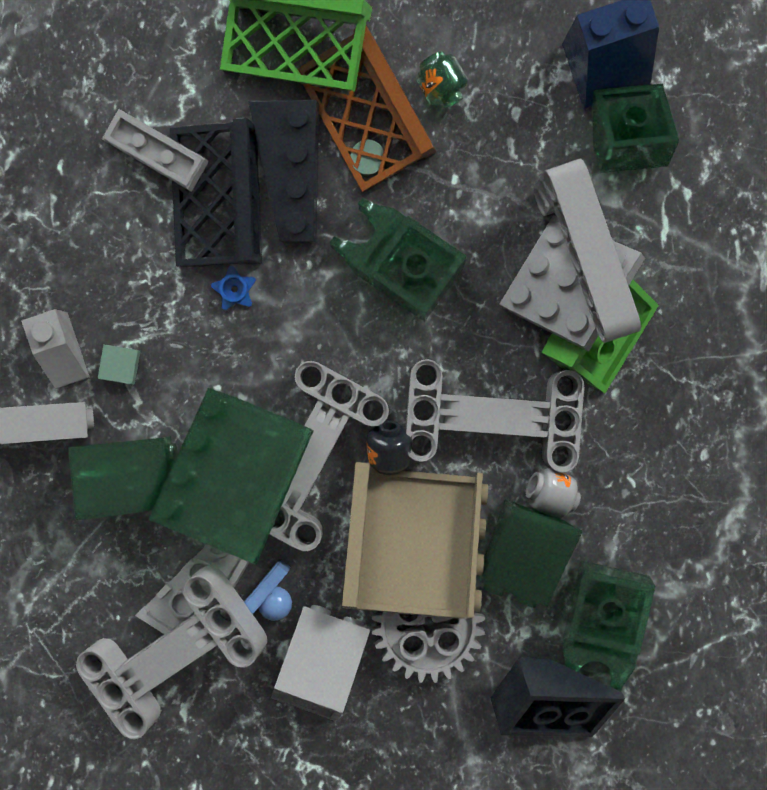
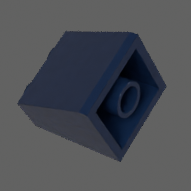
M621 0L576 16L562 46L583 109L647 89L651 86L659 33V24L651 0Z

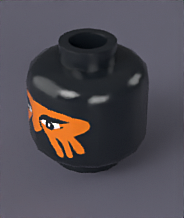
M384 421L369 431L367 435L366 457L370 466L378 473L396 475L410 465L412 458L409 457L408 453H411L412 436L410 437L406 434L404 426L395 421Z

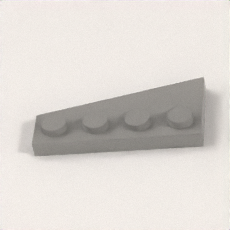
M234 515L204 548L135 616L161 633L166 634L195 614L183 595L185 582L201 568L215 566L224 573L232 586L235 587L267 533ZM200 580L202 589L210 592L209 586Z

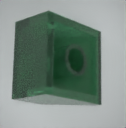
M663 83L594 90L593 147L600 173L668 167L680 140Z

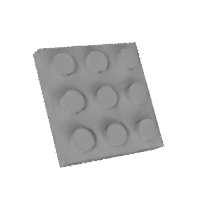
M553 215L499 305L505 310L589 352L598 337V333L558 219ZM613 241L629 286L645 257L641 252Z

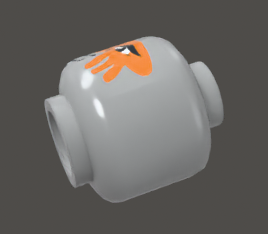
M545 468L540 472H535L529 479L526 487V497L529 498V504L532 509L556 519H561L569 512H574L580 503L581 495L578 492L577 481L572 476L555 471L552 468Z

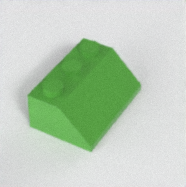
M632 279L629 289L641 322V330L639 332L607 343H603L598 335L589 352L555 334H551L541 353L562 369L575 371L581 375L585 383L605 394L659 305Z

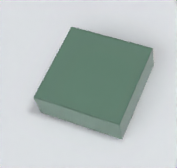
M103 344L98 379L135 385L140 350Z

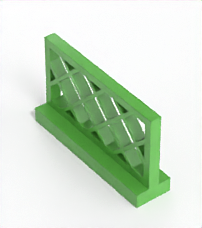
M230 0L220 70L355 92L366 22H370L372 6L365 0ZM239 8L251 10L258 20L244 32L237 24ZM259 11H263V12H267V13H266L264 16H261V14L259 13ZM277 14H283L291 26L275 37L267 22ZM292 16H297V17H301V18H299V19L295 22L294 19L292 18ZM310 19H317L324 28V31L308 42L300 27ZM325 21H331L334 23L328 27ZM343 24L356 25L354 39L342 47L333 32ZM263 27L272 41L256 52L247 38ZM296 32L305 46L289 58L280 43ZM329 36L338 52L323 63L313 48ZM241 43H244L252 57L242 65L231 64L233 50ZM276 47L285 62L275 70H268L261 58ZM350 50H352L351 59L347 55ZM310 52L319 67L307 76L301 75L294 63ZM342 57L349 65L347 82L334 80L327 70ZM257 62L260 68H255L251 66H253ZM290 67L293 73H286L284 71ZM323 72L327 79L318 78L317 76Z

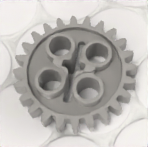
M391 612L373 613L372 620L381 623V625L373 627L372 634L382 636V638L375 642L376 649L387 648L382 655V660L388 661L394 658L395 660L392 664L394 672L404 666L406 679L415 671L420 683L423 682L426 674H431L433 682L437 683L438 672L443 671L445 676L451 679L450 668L454 666L463 672L461 660L464 658L471 662L474 661L469 650L470 648L481 649L482 647L474 638L475 636L485 635L484 629L476 626V623L484 621L485 617L483 614L474 613V618L470 620L459 619V622L456 624H440L438 622L447 621L452 618L424 615L405 617L400 613ZM425 617H431L432 621L436 623L431 626V631H425L424 627L421 626L425 622ZM402 624L420 625L402 631L397 629V626ZM444 632L455 633L457 637L452 646L443 647L438 643L440 635ZM408 637H419L422 640L421 647L416 651L406 650L403 647V643Z

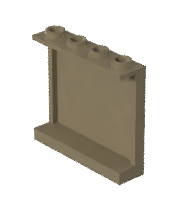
M356 462L342 608L469 620L474 618V611L480 612L482 598L481 590H476V575L482 576L484 555L478 554L479 540L485 539L486 519L480 518L481 505H486L488 499V484H482L483 473H477L476 477L401 471L396 475H383L374 468H370V463Z

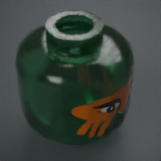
M443 51L432 54L420 63V71L416 79L431 105L443 104L445 108H449L464 98L462 92L468 86V79L454 55H445Z

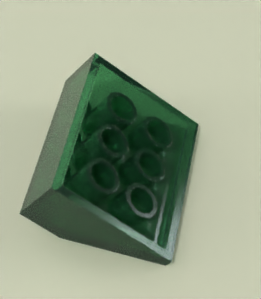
M208 388L149 520L257 565L314 430L237 397Z

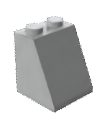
M311 605V608L304 606L271 698L336 721L344 712L370 630L363 628L364 623L357 619L344 617L341 620L330 616L331 611L324 607Z

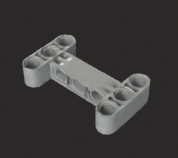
M425 359L417 362L412 367L409 379L406 434L410 437L412 436V440L420 435L426 436L430 440V449L427 453L418 455L412 450L411 453H408L409 457L413 460L423 462L435 455L438 444V431L440 429L543 437L542 459L545 465L558 472H568L577 465L580 450L584 381L581 375L575 371L564 370L552 374L547 383L546 402L441 394L443 375L439 364L433 360ZM425 365L433 368L436 375L435 381L428 386L420 384L416 379L417 370ZM563 376L569 377L573 382V390L567 396L562 395L557 388L558 381ZM420 400L430 402L433 407V413L427 420H419L414 415V406ZM565 411L569 414L571 422L567 429L560 431L555 425V417L559 412ZM564 446L568 451V458L565 463L556 465L552 460V453L555 448Z
M306 361L296 369L295 382L301 390L314 396L318 401L269 492L254 484L243 483L234 488L227 498L228 508L235 516L301 551H311L317 547L323 535V526L317 518L300 508L349 418L352 417L368 426H378L387 419L389 413L388 404L381 396L318 362ZM309 367H316L321 373V381L315 387H308L303 382V372ZM342 383L347 384L352 389V398L346 404L338 403L333 397L334 388ZM370 400L379 401L383 406V415L377 420H369L363 413L364 405ZM240 491H247L253 496L254 504L252 508L245 509L239 506L237 495ZM271 508L282 510L285 515L284 523L281 525L270 523L267 518L268 510ZM306 524L312 526L316 531V538L309 542L301 540L297 532L299 526Z
M205 566L185 582L183 595L195 614L131 658L127 659L119 646L107 638L97 640L78 656L76 669L124 737L129 739L141 738L159 719L161 713L160 706L150 690L218 645L232 665L243 668L250 666L265 649L267 644L265 631L219 568ZM200 580L209 586L210 592L202 589ZM220 610L227 612L231 621L225 620ZM241 640L248 642L252 650L246 649L242 645Z

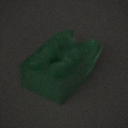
M361 198L358 203V209L367 216L369 222L375 227L376 231L373 237L367 242L358 244L341 240L334 236L329 242L331 248L346 260L354 274L425 322L464 268L467 256L411 217L404 216L394 208L374 204L369 200ZM419 265L423 267L422 274L420 275L410 273V266L415 269Z
M580 561L562 641L565 658L564 666L579 672L583 665L591 661L604 663L609 667L611 676L610 687L620 692L622 691L623 685L635 670L637 657L640 655L656 587L650 576ZM608 602H615L616 608L611 607L610 611H604L603 605Z

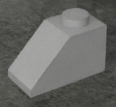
M54 309L21 321L32 354L55 389L90 378L68 312Z

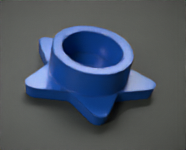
M229 266L226 276L222 280L211 284V287L222 296V309L227 310L236 303L250 307L252 302L249 290L254 285L256 278L241 277L234 266ZM233 286H237V292H232Z

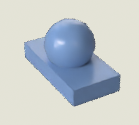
M283 560L277 561L244 601L252 614L259 609L262 616L271 621L281 620L289 614L292 608L291 596L285 589L277 587L290 569V566Z

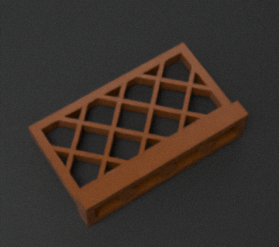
M367 25L355 92L350 91L349 95L331 91L332 88L326 87V89L303 84L311 100L319 102V114L363 193L420 159H426L437 152ZM353 29L354 34L339 42L342 47L354 39L355 29ZM333 46L320 54L319 58L324 63L337 53L338 49L336 46ZM312 59L299 67L298 71L301 75L307 76V74L319 66ZM339 60L328 68L333 79H335L336 72L348 74L349 69L338 66ZM363 64L369 74L361 72ZM359 78L374 82L376 89L372 101L355 97ZM316 92L324 94L322 102ZM380 95L386 105L378 103ZM330 96L347 100L343 119L330 117L326 109ZM353 102L371 106L366 126L348 121ZM376 108L390 111L393 116L389 132L371 127ZM334 123L341 124L339 133ZM397 125L403 136L395 134ZM347 126L364 130L359 150L346 147L343 142ZM370 132L388 137L383 156L363 151ZM393 138L407 142L413 154L401 161L388 158ZM351 152L358 154L356 163L353 162L350 156ZM362 155L381 160L378 175L367 181L357 171ZM386 163L394 164L385 170Z

